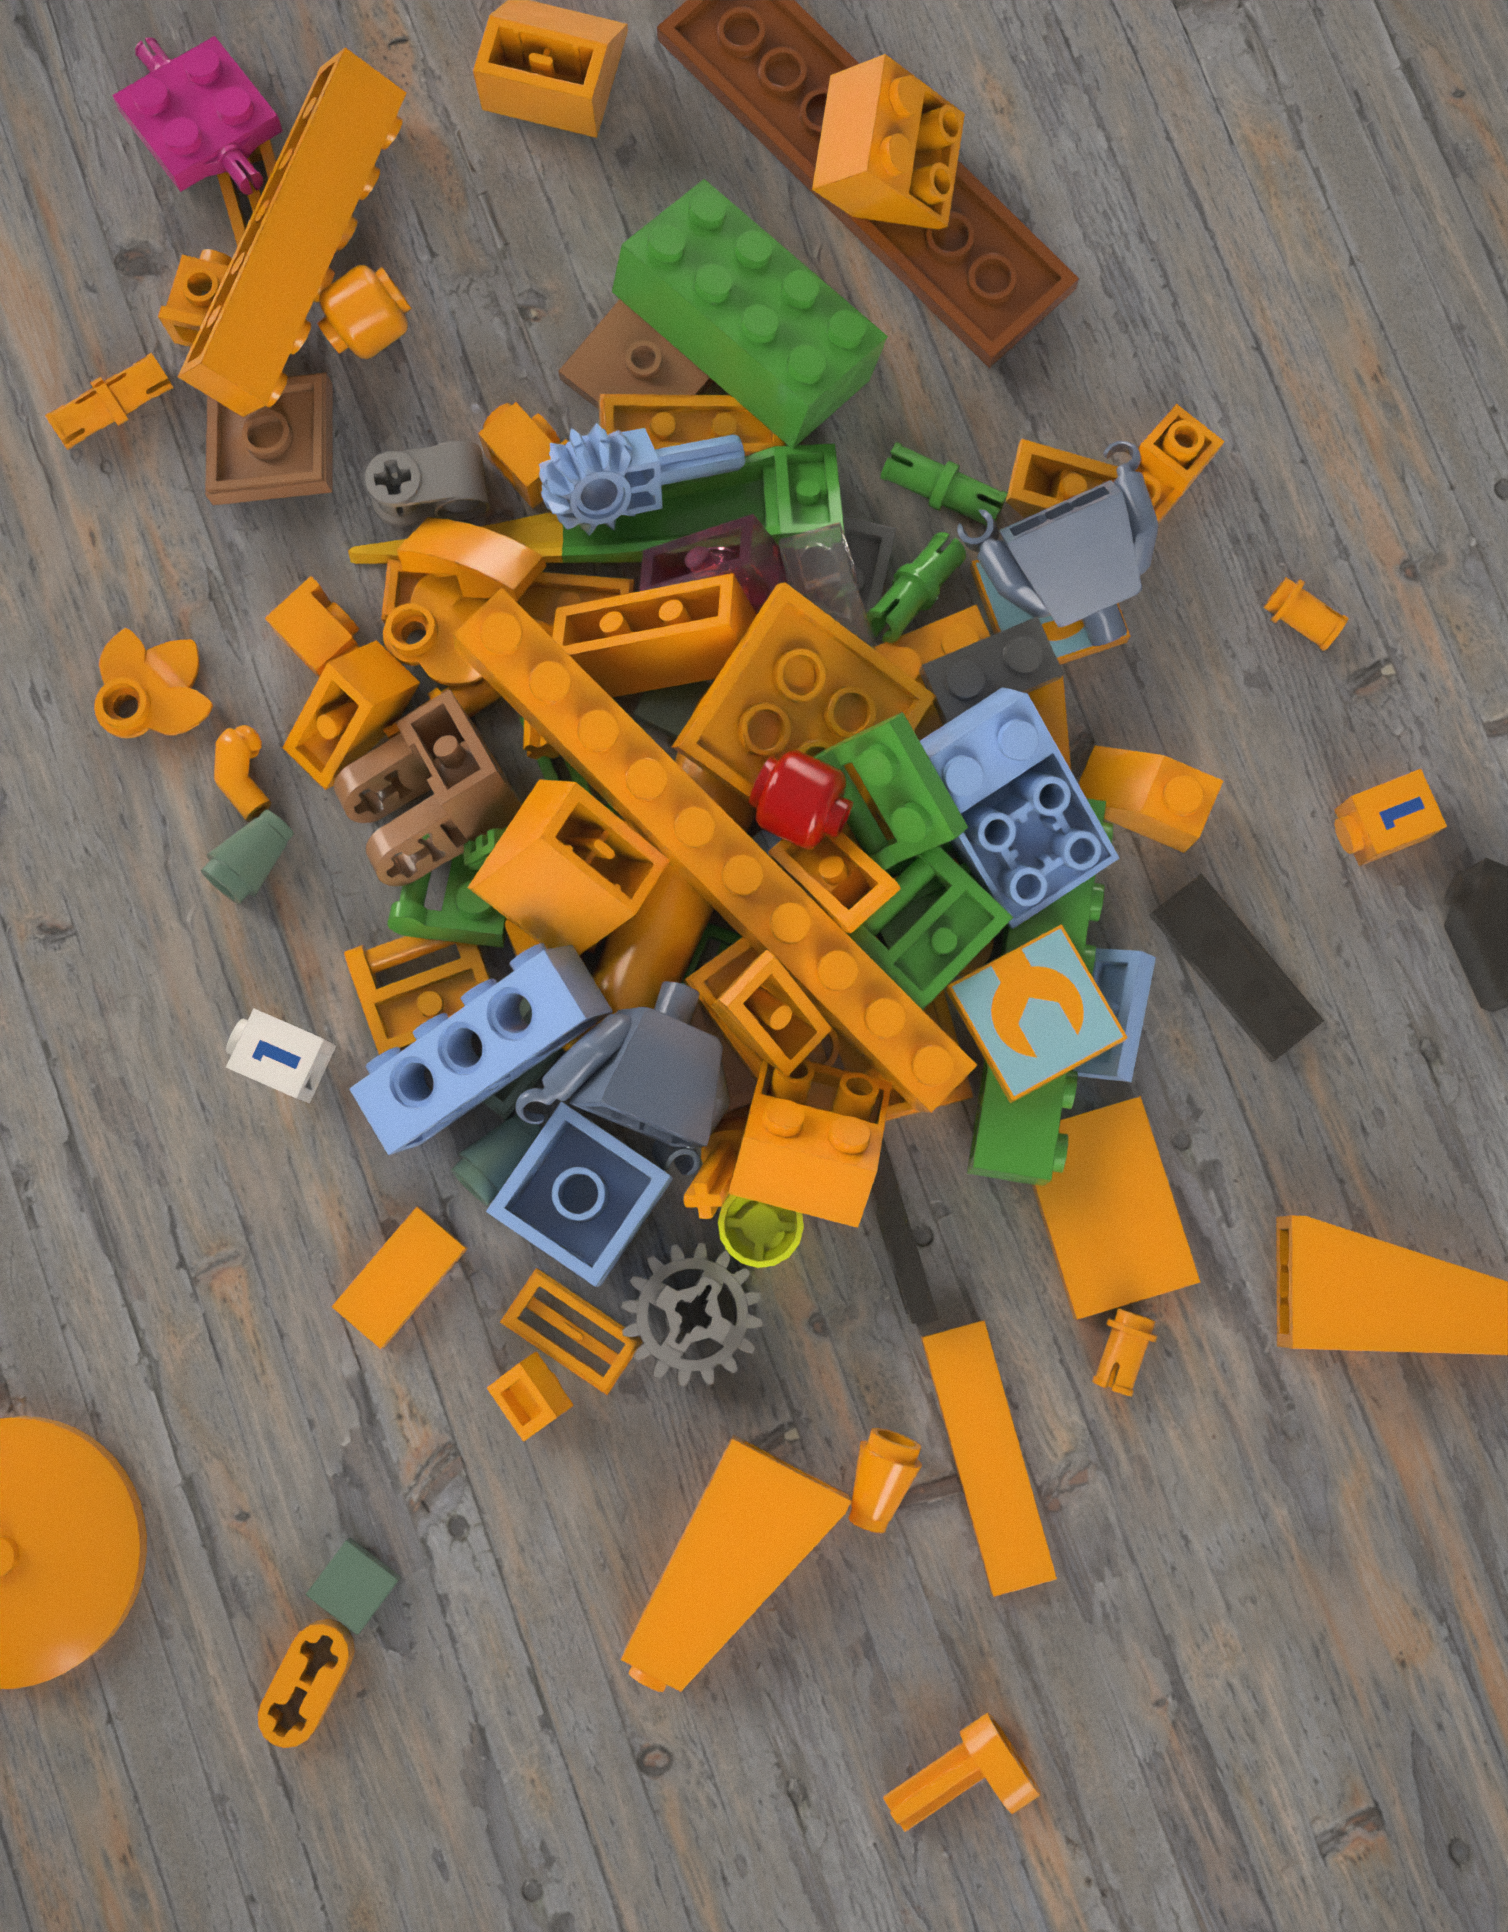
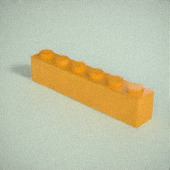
M346 47L319 68L178 374V378L242 417L264 406L270 408L281 396L288 380V376L282 372L290 354L294 355L302 347L311 329V322L306 320L312 303L319 301L320 293L331 285L335 271L329 268V265L336 250L341 251L353 236L358 220L352 216L358 201L364 200L374 188L380 175V169L375 166L381 149L386 150L392 144L403 123V119L397 114L407 92Z

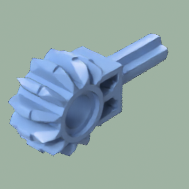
M596 423L588 435L581 436V434L571 428L570 441L565 445L550 443L549 455L551 459L539 464V477L542 482L541 495L546 508L551 509L552 514H556L558 521L567 530L580 525L581 529L590 536L599 524H605L615 531L616 518L620 515L635 516L638 513L663 509L661 485L738 471L745 465V452L740 437L734 434L654 449L645 428L625 432L617 430L607 435L606 430Z

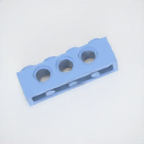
M540 943L525 950L509 963L513 969L511 974L498 983L492 978L476 985L460 998L464 1007L450 1017H448L447 1013H442L427 1020L412 1032L417 1041L403 1051L399 1047L389 1049L366 1064L365 1067L369 1075L349 1088L388 1155L423 1144L613 1012L573 945L547 949L544 943ZM522 996L527 999L532 1009V1019L529 1025L520 1014L519 1006ZM473 1032L478 1035L482 1043L481 1058L475 1054L472 1048L471 1038ZM425 1067L430 1070L433 1076L434 1086L432 1091L424 1079Z

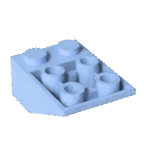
M1002 687L920 740L926 754L969 827L956 839L949 842L962 861L967 864L979 885L1013 916L1008 923L1010 928L1014 929L1120 859L1028 693Z

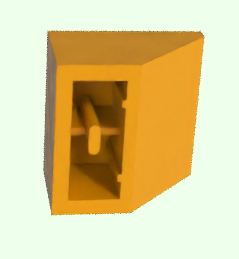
M507 0L489 15L473 68L482 110L597 138L627 37L628 24L532 0Z
M886 54L830 75L812 190L852 217L938 230L948 227L965 113Z
M539 779L467 888L538 943H544L547 949L573 945L578 955H581L636 915L670 860L577 782Z
M763 1059L728 1194L858 1228L877 1173L892 1083L872 1078L862 1073L849 1072L805 1059L786 1077Z

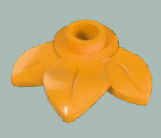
M430 573L416 584L410 603L397 607L388 616L383 629L385 647L400 663L411 666L421 665L426 674L437 683L447 686L474 684L482 680L483 677L455 650L453 634L487 600L463 597L457 575L435 577ZM419 629L426 631V635L419 642L414 644L407 643V638L411 632Z
M128 628L118 632L106 644L99 659L100 673L104 682L94 703V711L99 724L108 733L119 738H135L143 735L149 729L164 735L174 736L198 726L211 712L213 703L202 693L191 689L195 684L199 671L200 658L197 644L191 639L174 640L146 650L140 639ZM127 700H137L138 709L136 713L128 718L120 717L119 709L121 705Z

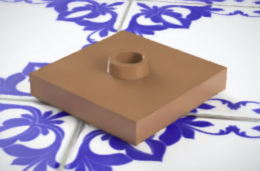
M620 299L558 370L560 380L598 410L600 394L703 395L714 382Z
M326 372L289 376L281 396L270 408L264 406L245 417L238 415L207 395L205 495L212 505L333 493V384Z

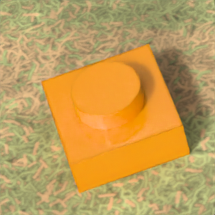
M537 1351L519 1362L487 1387V1390L523 1442L574 1406L562 1389L556 1375L549 1370Z

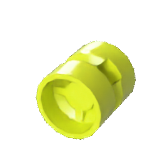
M731 1194L722 1205L718 1218L720 1240L727 1252L741 1264L755 1268L775 1266L789 1258L800 1244L804 1229L803 1215L800 1212Z

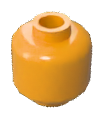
M358 265L320 293L319 303L325 317L317 322V325L339 354L349 348L357 357L370 359L406 333L408 320L405 314L412 308L383 267L374 272L366 265Z

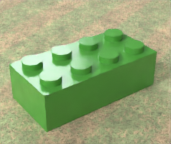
M705 179L700 181L621 245L612 293L728 394L734 397L790 448H795L870 381L888 336Z

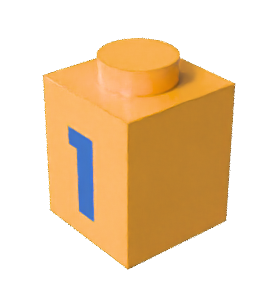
M1422 769L1352 795L1334 809L1337 815V819L1334 822L1337 838L1342 848L1348 854H1354L1359 866L1425 841L1447 827Z

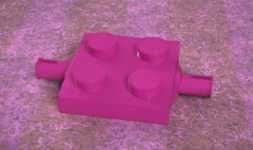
M215 36L174 59H169L156 39L152 37L145 38L149 50L140 41L135 48V55L144 63L150 73L113 94L112 97L121 115L175 186L182 192L205 177L228 172L243 194H253L249 182L258 191L263 184V177L247 158L259 145L283 132L278 115Z

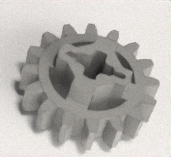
M704 1243L696 1244L692 1258H684L682 1250L676 1244L669 1247L670 1263L663 1265L653 1255L646 1260L648 1269L652 1274L648 1280L638 1276H631L628 1281L640 1293L637 1300L621 1302L620 1309L635 1314L636 1322L622 1329V1334L627 1337H640L642 1344L632 1356L636 1361L645 1359L650 1355L655 1357L657 1361L652 1375L658 1379L672 1367L677 1369L676 1379L679 1386H687L692 1371H699V1375L705 1385L714 1384L713 1367L720 1364L722 1368L733 1374L738 1370L736 1361L732 1357L735 1350L753 1353L756 1348L744 1335L746 1329H755L763 1326V1320L748 1315V1306L761 1300V1294L759 1292L744 1293L740 1285L747 1280L751 1273L745 1268L731 1274L726 1269L731 1256L727 1251H723L712 1262L706 1260L707 1250ZM679 1271H702L694 1285L690 1288L677 1291L661 1283L665 1278ZM722 1285L729 1292L733 1302V1324L721 1316L717 1296L722 1289ZM706 1287L707 1291L702 1298L704 1303L700 1310L703 1316L708 1318L704 1327L691 1326L686 1333H682L676 1343L675 1340L681 1331L679 1326L682 1322V1316L674 1311L676 1304L679 1301L686 1304L691 1303L697 1296H701ZM649 1304L663 1314L667 1332L660 1345L654 1339L649 1327ZM709 1339L721 1346L717 1351L703 1358L681 1359L683 1353L686 1352L692 1342Z

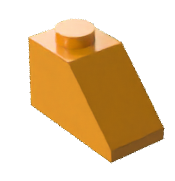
M377 640L327 662L282 748L322 788L327 790L334 786L336 777L346 766L367 754L386 735L383 731L384 727L387 725L389 727L400 719L420 681Z
M1095 745L1078 784L1086 798L1106 801L1104 819L1185 853L1200 838L1223 780L1165 755Z
M768 950L759 955L711 1005L712 1009L743 1044L786 1077L793 1072L832 1030L831 1026L776 956Z

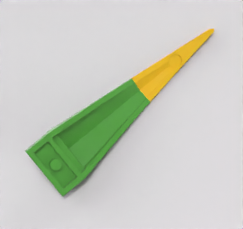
M835 443L797 445L793 449L789 446H775L745 456V465L738 471L661 485L663 509L638 513L635 516L620 515L616 518L615 531L605 524H599L590 536L581 529L580 525L567 530L558 521L556 514H552V512L480 526L507 536L531 548L544 557L545 563L781 561V552L844 549V524ZM406 539L354 546L348 550L350 562L355 564H387L388 559L400 560L397 549Z

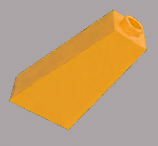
M1289 1215L1276 1217L1277 1347L1318 1350L1508 1355V1281L1308 1216Z
M733 1434L623 1651L621 1660L631 1665L628 1674L652 1690L664 1692L668 1685L681 1692L846 1514L852 1502L849 1495Z

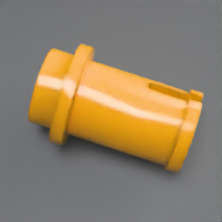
M1285 577L1263 607L1273 614L1270 621L1277 623L1279 619L1318 645L1319 649L1325 651L1342 631L1349 618L1344 614L1341 615L1303 589L1305 581L1302 579L1295 583Z
M1118 1308L1115 1319L1108 1318L1106 1325L1112 1327L1097 1373L1094 1375L1092 1382L1103 1388L1111 1387V1391L1132 1397L1133 1387L1148 1342H1156L1157 1335L1152 1333L1156 1321Z

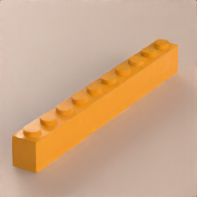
M502 587L453 634L455 650L646 841L670 860L669 864L760 955L766 950L775 955L823 1018L887 1082H891L892 1087L916 1111L932 1113L977 1066Z

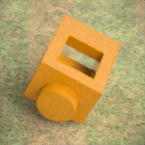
M211 249L202 250L200 258L187 255L181 256L166 306L161 305L158 318L174 343L192 346L232 258ZM202 291L208 292L207 294L201 296Z
M517 402L513 405L505 403L496 408L487 417L483 429L478 435L487 459L533 509L543 501L539 464L551 459L549 455L550 443L565 445L569 441L565 439L561 442L554 429L540 414L537 413L530 418Z
M312 576L265 617V620L277 636L318 678L321 676L327 662L360 648L353 637L360 630L359 627L337 603L330 602L320 584Z

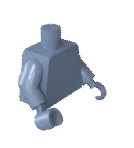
M1116 441L1110 444L1103 453L1106 459L1116 452H1126L1132 457L1129 462L1120 465L1116 469L1118 477L1114 482L1109 480L1001 530L998 529L993 517L986 510H979L987 523V529L978 538L969 537L961 523L957 527L958 535L963 543L971 551L979 552L977 556L978 561L999 595L1032 617L1044 618L1051 615L1058 627H1064L1082 619L1093 646H1101L1113 642L1127 632L1117 603L1129 599L1142 591L1140 575L1151 565L1159 528L1143 474L1135 472L1141 461L1140 451L1136 445L1127 441ZM999 532L1001 534L1003 541L998 540Z
M664 981L662 982L654 1009L648 1007L618 1010L615 1014L608 1015L579 1039L549 1069L542 1079L545 1086L543 1089H529L518 1097L515 1108L518 1116L527 1123L540 1124L544 1121V1115L527 1111L524 1108L525 1105L534 1101L551 1105L556 1099L566 1101L571 1097L569 1103L571 1105L656 1139L652 1147V1155L663 1171H667L675 1159V1166L682 1175L694 1174L700 1165L699 1155L694 1148L707 1146L711 1134L730 1105L724 1067L721 1062L722 1043L719 1038L691 1026L700 993L687 985Z

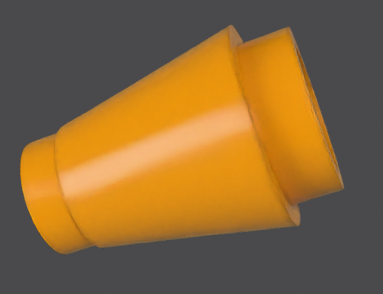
M872 1428L868 1440L860 1442L851 1502L852 1508L848 1517L851 1523L874 1533L886 1532L889 1521L892 1520L922 1467V1463L918 1460L921 1450L919 1443L905 1435L883 1428Z

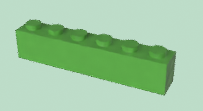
M1086 798L1112 843L1113 823L1103 822L1106 801ZM1095 874L1014 929L1010 928L1007 924L1003 930L999 958L1062 924L1092 975L1096 946L1086 944L1089 920L1098 922L1100 918L1105 885L1095 883ZM984 1058L967 1174L1044 1186L1052 1180L1053 1172L1062 1173L1067 1157L1069 1137L1068 1134L1058 1133L1062 1108L1071 1109L1073 1106L1078 1072L1071 1070L1010 1103Z

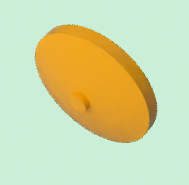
M30 1416L0 1418V1689H16L33 1686L66 1673L89 1659L109 1641L124 1622L135 1602L142 1583L147 1556V1531L142 1505L132 1481L118 1460L102 1444L81 1430L59 1421Z

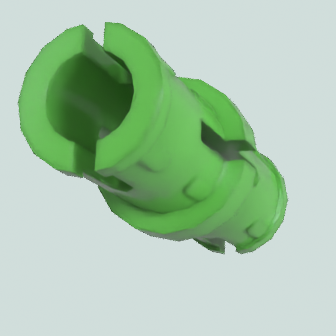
M899 442L894 444L890 452L892 457L887 458L880 479L888 480L929 499L928 506L938 511L944 506L985 525L987 528V523L979 510H986L996 522L997 515L1000 514L1008 492L997 490L959 472L960 465L950 460L946 465H943L904 447Z
M946 532L936 533L912 564H904L896 571L893 576L892 587L874 608H871L865 615V624L875 637L889 624L890 628L883 635L882 641L888 643L896 642L903 630L920 610H928L935 604L939 598L940 587L966 559L964 546L957 538H954L947 548L942 551L941 547L949 539L950 534Z

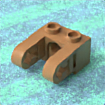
M450 689L395 722L401 733L346 766L338 774L334 782L335 794L349 819L358 823L378 821L409 801L433 790L434 795L379 828L371 835L366 844V855L378 879L388 886L410 884L445 862L464 853L465 843L475 841V838L480 835H488L487 831L493 828L504 829L510 824L522 806L480 731ZM395 771L397 776L391 779L389 774ZM367 789H370V790H371V791L368 792V793H365V794L362 793L364 790H367ZM426 834H429L430 837L426 840L422 838Z

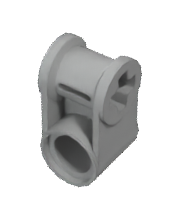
M462 440L449 441L432 447L387 451L373 458L365 470L364 481L368 493L372 497L371 502L375 514L383 523L392 527L422 524L427 517L466 521L480 517L489 511L490 505L482 451L479 445L473 442ZM390 467H396L397 472L391 474ZM401 485V493L392 495V486ZM396 507H402L403 512L398 513Z

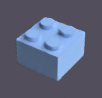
M561 1101L486 1212L593 1286L599 1287L604 1283L673 1178Z

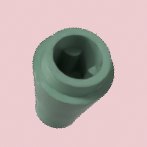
M265 809L258 818H254L207 854L209 862L201 869V873L222 894L233 902L241 904L248 895L256 897L287 846V842L294 835V832L276 814Z
M516 1113L512 1118L507 1119L459 1152L458 1156L461 1160L451 1169V1172L477 1200L488 1206L495 1199L542 1129L537 1124L523 1121Z

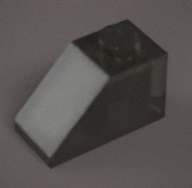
M1484 858L1465 869V871L1459 870L1452 878L1444 897V905L1451 907L1444 923V928L1480 1008L1495 1012L1508 1007V866L1489 858Z

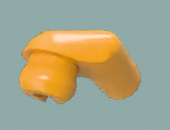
M240 725L235 730L227 728L215 742L214 780L243 818L250 822L254 818H258L265 809L268 810L272 802L249 776L250 758H254L259 754V750L262 747L261 738L254 728L248 725Z

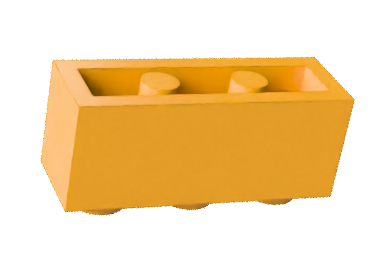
M734 573L556 608L552 638L612 698L716 679L757 614Z

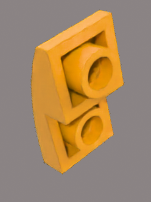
M1178 404L1170 410L1138 448L1141 454V461L1135 472L1143 474L1158 524L1225 442Z
M427 517L397 549L404 572L431 573L435 577L457 575L463 597L490 599L502 587L517 601L546 568L544 557L531 548L489 529L449 519Z

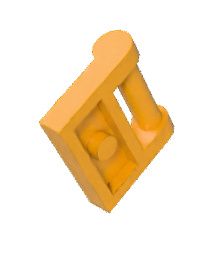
M403 936L366 950L364 945L344 951L353 983L379 1055L394 1047H399L403 1051L417 1041L412 1032L418 1026L442 1013H447L448 1017L452 1016L464 1007L460 998L467 991L491 979L479 945ZM456 944L460 959L379 988L375 973Z

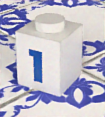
M253 1008L249 1019H241L229 1037L226 1053L231 1055L226 1068L296 1099L310 1103L336 1045Z

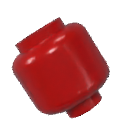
M793 750L785 753L779 760L770 757L765 762L752 788L749 805L756 808L757 823L764 831L801 848L810 849L818 845L826 834L835 838L840 835L850 816L853 801L844 798L846 778L840 769L801 751Z

